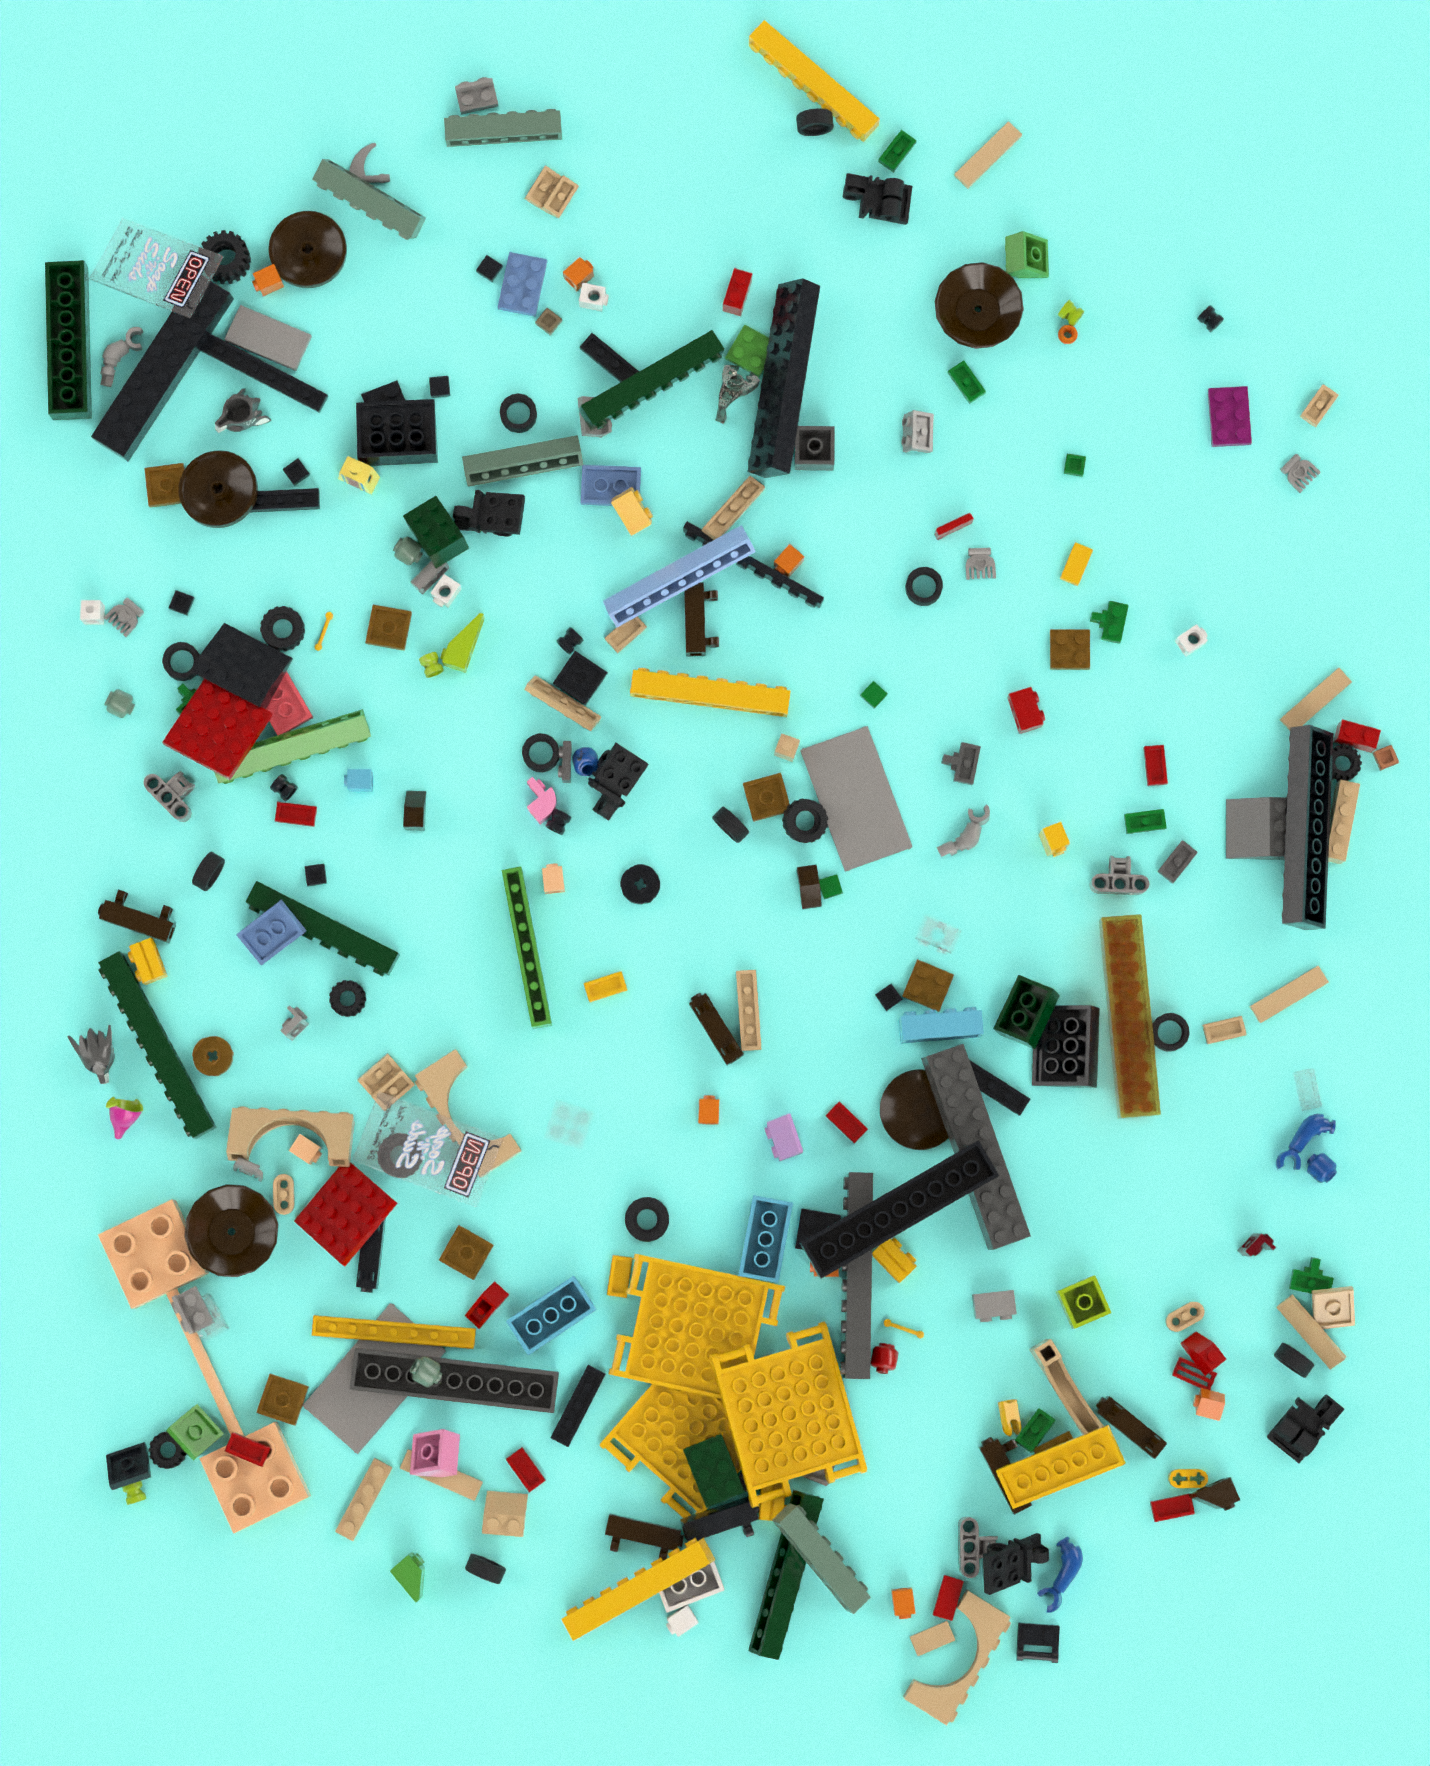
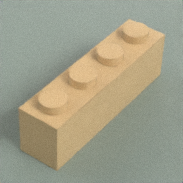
M1340 780L1336 783L1330 812L1328 862L1342 864L1346 861L1359 794V783Z

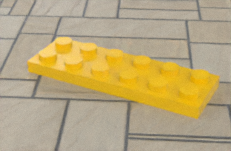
M1108 1424L1001 1467L996 1472L1014 1509L1125 1465L1126 1462Z

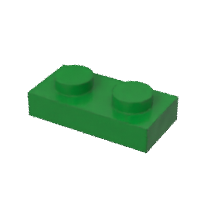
M901 129L880 156L878 162L894 173L915 146L917 140Z
M964 360L948 370V375L969 404L986 394V390Z
M1164 809L1124 814L1126 834L1167 829Z
M1038 1408L1016 1437L1015 1442L1032 1454L1054 1425L1056 1419Z

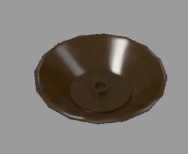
M984 262L964 264L951 271L940 283L934 301L936 319L944 333L956 343L974 349L994 347L1009 339L1019 327L1024 311L1022 292L1014 278L1000 267ZM979 307L981 312H976L974 309Z
M225 1184L208 1190L194 1202L186 1217L184 1237L190 1255L201 1268L217 1276L240 1277L255 1272L269 1260L277 1244L279 1224L273 1207L261 1193L245 1185ZM230 1228L236 1231L232 1236L228 1234Z

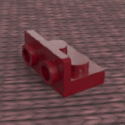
M1253 1233L1237 1251L1242 1256L1251 1257L1253 1255L1255 1257L1263 1248L1274 1251L1276 1247L1273 1245L1274 1240L1268 1234Z

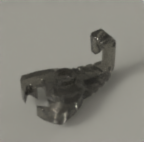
M724 365L715 419L719 423L724 424L726 422L727 413L725 409L741 396L748 395L759 386L760 380L753 372L750 371L746 379L737 374L740 366Z

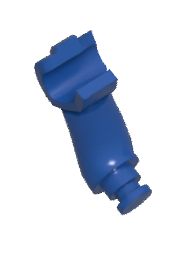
M1320 1113L1309 1115L1295 1133L1288 1146L1289 1150L1277 1156L1275 1161L1277 1170L1284 1166L1286 1156L1293 1159V1170H1300L1301 1158L1298 1153L1302 1152L1314 1136H1320L1321 1132L1327 1133L1329 1131V1134H1334L1336 1120L1332 1119L1330 1122L1329 1119L1324 1118V1114Z
M1068 1536L1056 1544L1057 1547H1061L1060 1552L1063 1556H1061L1062 1567L1052 1584L1053 1587L1044 1588L1037 1592L1039 1597L1047 1593H1052L1054 1596L1053 1604L1047 1606V1613L1055 1612L1061 1606V1592L1064 1593L1082 1566V1550L1079 1545L1075 1547L1073 1543H1069L1070 1538Z

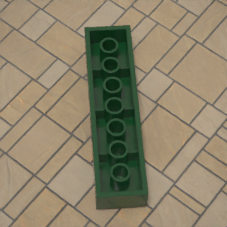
M84 260L45 262L48 414L52 420L92 419L89 268Z

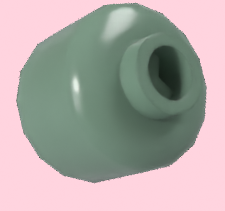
M408 536L400 537L392 550L395 552L394 557L408 566L412 565L413 562L418 563L423 555L420 552L422 549L421 545Z
M116 689L114 692L110 691L104 703L107 706V712L119 718H124L126 714L131 715L136 704L132 703L133 696L120 689Z
M426 1356L420 1359L417 1358L410 1369L412 1379L425 1387H430L433 1383L437 1384L442 1376L440 1364Z

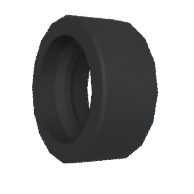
M809 109L800 112L796 116L797 131L800 135H824L831 132L834 128L833 114L828 109Z
M520 393L511 394L501 403L499 411L501 422L509 431L523 433L531 429L536 423V405L527 395ZM513 403H524L530 410V416L523 424H514L507 417V410Z
M919 567L913 570L908 575L905 584V591L909 600L919 606H929L935 603L940 598L943 589V580L940 574L929 567ZM922 575L931 577L936 585L935 592L926 598L917 596L912 586L913 581Z
M177 642L165 650L162 664L171 678L177 681L191 680L196 676L191 671L200 654L189 643ZM180 650L189 652L194 660L192 668L184 673L174 671L170 664L173 654Z
M538 733L530 736L522 747L524 763L535 772L543 773L550 771L559 761L558 743L547 734ZM536 742H546L551 746L553 754L549 762L536 764L531 760L529 751Z
M724 806L712 816L714 822L736 843H740L749 834L746 826Z
M209 852L197 867L192 878V884L203 891H208L219 877L224 867L225 859L214 852Z
M1165 1013L1157 1017L1150 1028V1038L1153 1044L1158 1049L1166 1052L1182 1048L1190 1035L1186 1020L1175 1013ZM1174 1021L1180 1026L1182 1034L1178 1042L1167 1044L1160 1040L1158 1029L1163 1022Z
M1283 1342L1274 1353V1357L1303 1378H1306L1315 1366L1306 1356Z
M470 1554L465 1566V1570L495 1584L501 1583L506 1572V1568L477 1554Z

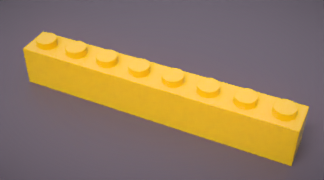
M764 20L749 35V47L755 53L759 52L769 65H774L784 78L788 77L793 81V85L798 90L802 89L807 93V97L812 102H817L821 105V108L830 110L833 117L836 118V122L841 127L845 126L849 129L855 139H860L864 142L879 126V117Z
M647 668L633 670L630 697L787 717L791 690H787V687L775 686V688H768L766 684L756 683L753 686L748 685V682L745 681L730 683L724 678H716L715 681L708 680L707 676L701 675L693 678L689 677L686 673L670 675L668 671L658 670L655 673L649 672L650 670Z
M694 1538L685 1543V1549L680 1551L679 1548H676L668 1553L669 1558L664 1561L660 1557L650 1563L652 1565L650 1569L646 1570L643 1567L634 1572V1578L629 1580L628 1577H625L618 1581V1587L613 1590L611 1587H608L599 1592L601 1595L599 1598L595 1599L592 1596L582 1602L584 1604L583 1607L578 1609L577 1606H574L567 1610V1616L561 1620L572 1640L580 1638L715 1561L716 1559L705 1539L702 1538L697 1541Z

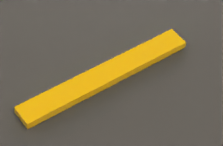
M313 1315L311 1336L474 1349L476 1328Z

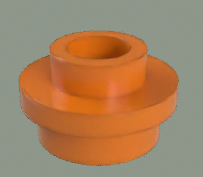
M1071 325L1062 326L1058 332V338L1064 344L1074 343L1078 336L1076 328ZM1066 332L1070 333V334H1071V337H1070V338H1066V337L1064 336V333H1066Z

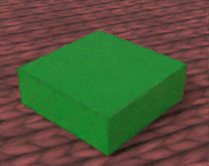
M1067 453L1063 474L1083 477L1086 456Z
M873 681L860 694V697L875 709L888 693Z
M837 874L819 880L824 900L843 894Z

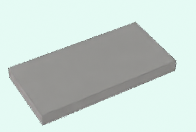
M240 305L224 340L297 371L312 335Z

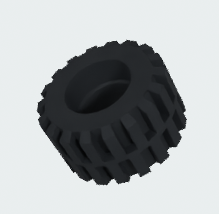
M221 230L220 234L215 231L212 237L208 235L206 237L207 241L201 243L203 248L199 249L200 254L211 257L204 269L207 276L216 283L219 280L220 284L224 285L225 281H228L229 284H233V280L240 281V276H246L245 270L250 269L249 263H251L250 253L245 241L238 234L235 236L232 231H229L227 234L226 230ZM232 250L236 255L231 263L227 265L215 263V257L219 252Z

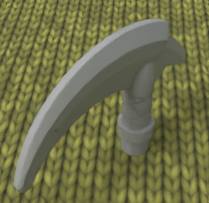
M376 143L365 146L355 155L350 165V172L368 183L382 184L390 182V174L382 173L373 176H366L364 164L366 157L376 147Z

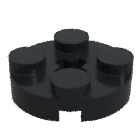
M637 864L623 873L620 887L623 896L629 902L643 905L651 903L657 897L660 891V880L653 868L644 864ZM642 879L646 887L638 890L635 882H639Z

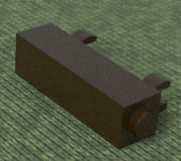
M700 582L684 591L686 657L706 656V647H719V637L705 638L704 601H718V590L704 591V582Z
M119 889L114 902L105 899L104 904L101 903L98 909L100 920L170 944L176 928V924L169 921L173 912L171 907L163 905L159 918L123 906L128 893Z
M698 993L691 997L690 1008L726 1066L743 1057L744 1053L706 993L703 995Z
M1102 1396L1096 1403L1097 1409L1095 1412L1152 1459H1156L1167 1445L1166 1441L1112 1397L1106 1396L1104 1398Z
M991 1436L981 1441L982 1445L978 1448L1012 1514L1015 1515L1032 1506V1503L1029 1502L1013 1509L996 1472L997 1469L1011 1464L1006 1452L1018 1447L1015 1440L1011 1439L1001 1445L998 1438L993 1439Z
M609 1513L605 1535L613 1536L609 1551L618 1552L620 1540L626 1539L661 1547L659 1558L661 1557L664 1561L667 1559L668 1551L682 1547L684 1535L681 1534L682 1529Z

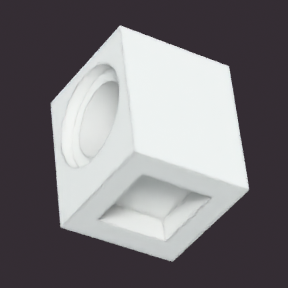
M583 283L579 297V307L602 312L603 306H607L609 294H606V287ZM596 294L599 296V299L592 301L589 297Z
M443 574L431 592L432 598H434L432 601L440 607L444 605L449 608L461 591V585ZM443 589L450 590V594L445 597L441 596L440 592Z
M81 600L80 620L85 625H104L105 605L101 600Z
M1196 624L1178 636L1175 643L1184 656L1187 657L1207 643L1208 635L1202 627L1199 628ZM1188 636H1195L1198 643H1190Z
M686 1605L667 1617L669 1623L666 1626L672 1635L676 1633L679 1637L697 1625L699 1621L689 1605Z

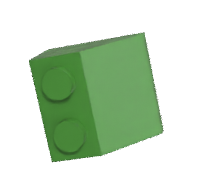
M1025 231L1005 237V268L1009 275L1016 278L1049 277L1047 239Z
M411 1552L394 1566L390 1573L414 1602L417 1603L423 1597L425 1566L423 1563L425 1561L418 1553L414 1554Z

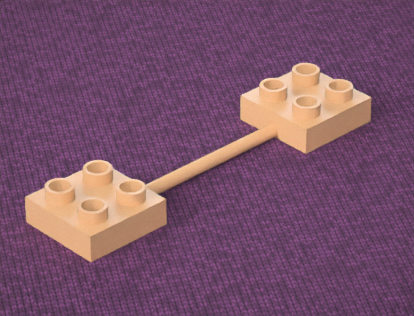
M174 1199L98 1234L131 1309L141 1307L165 1294L171 1304L173 1302L172 1297L180 1294L178 1288L209 1274V1271L201 1268L189 1253L184 1237L186 1221L177 1201ZM175 1313L180 1323V1321H182V1318L179 1313ZM183 1330L230 1435L232 1432L244 1436L198 1333L189 1334L188 1331L185 1332ZM277 1421L245 1436L271 1447L263 1467L224 1452L226 1446L199 1458L233 1534L311 1496Z

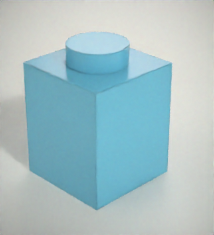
M347 769V775H344V787H347L349 792H373L372 769Z

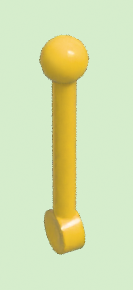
M331 612L325 614L326 621L319 641L314 647L317 651L322 649L321 644L328 624L334 617Z
M889 1319L884 1320L885 1327L891 1326L916 1335L919 1339L924 1337L923 1331H915L892 1323Z

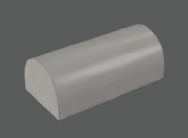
M430 561L410 583L419 593L424 594L449 569V565L445 563L436 569Z

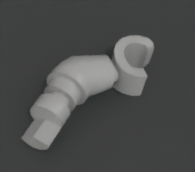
M130 328L126 333L125 341L121 339L109 344L105 348L102 355L104 366L100 372L102 375L100 385L112 387L116 372L114 367H117L121 358L129 353V349L134 351L143 350L140 343L134 344L131 341L133 336L142 335V328Z
M987 804L983 807L985 814L982 817H975L973 810L968 809V816L971 822H968L960 836L955 838L956 841L953 842L951 840L936 847L941 857L949 853L953 856L958 853V850L963 851L967 849L968 851L978 844L982 830L981 826L985 825L990 819V809Z

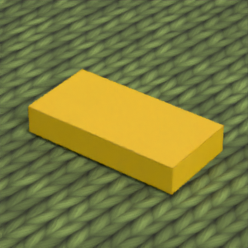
M1075 542L1060 579L1078 586L1093 549Z
M622 971L583 983L589 1003L628 991Z
M612 1256L607 1289L608 1296L627 1298L626 1289L629 1287L632 1257Z

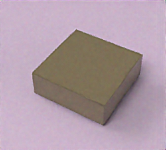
M546 308L535 321V324L551 336L563 320L549 308Z

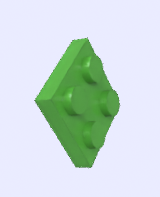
M744 324L725 359L759 378L764 370L769 337Z
M198 1404L193 1406L166 1430L193 1461L224 1435Z

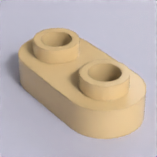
M280 1174L273 1181V1206L275 1211L282 1215L291 1213L295 1206L294 1180L287 1174ZM282 1181H287L288 1185L286 1188L281 1187ZM283 1201L288 1202V1207L285 1209L281 1207Z
M1189 1302L1172 1311L1165 1320L1167 1328L1171 1331L1179 1332L1195 1324L1204 1317V1307L1199 1302ZM1191 1308L1196 1309V1315L1192 1316L1190 1314ZM1175 1317L1179 1320V1324L1176 1326L1172 1323Z

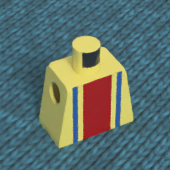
M347 456L339 472L338 479L372 495L380 476L373 467Z

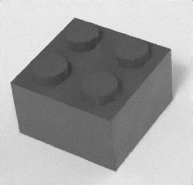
M798 426L795 440L794 470L834 471L835 426Z

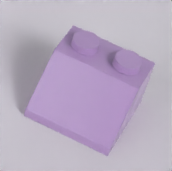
M790 1113L766 1123L767 1127L764 1130L767 1138H772L774 1146L771 1147L774 1158L783 1161L803 1154L804 1151Z

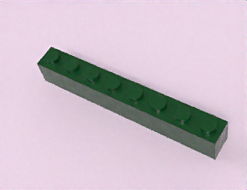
M711 330L580 406L579 413L591 431L595 428L599 430L608 424L607 421L611 419L617 420L624 415L623 412L630 409L632 411L641 405L640 402L645 399L650 401L657 396L656 393L663 390L665 392L673 387V383L678 380L683 382L689 378L690 373L702 371L709 362L716 363L722 358L725 348L714 331Z
M258 881L255 882L245 901L250 905L248 909L259 914L260 911L266 912L282 900L307 930L301 936L311 941L313 938L319 940V945L328 950L331 947L337 949V954L346 959L351 956L356 959V964L364 968L368 965L374 968L372 972L382 977L384 974L390 976L400 957L398 952Z
M793 1490L790 1504L800 1505L807 1513L805 1517L817 1525L824 1498ZM782 1532L748 1649L749 1652L758 1656L779 1660L783 1650L784 1640L806 1565V1561Z

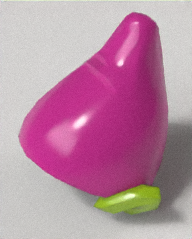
M113 1096L107 1101L105 1107L109 1108L110 1121L114 1128V1137L121 1139L126 1130L136 1122L142 1111H144L143 1105L138 1099L130 1101L115 1099Z

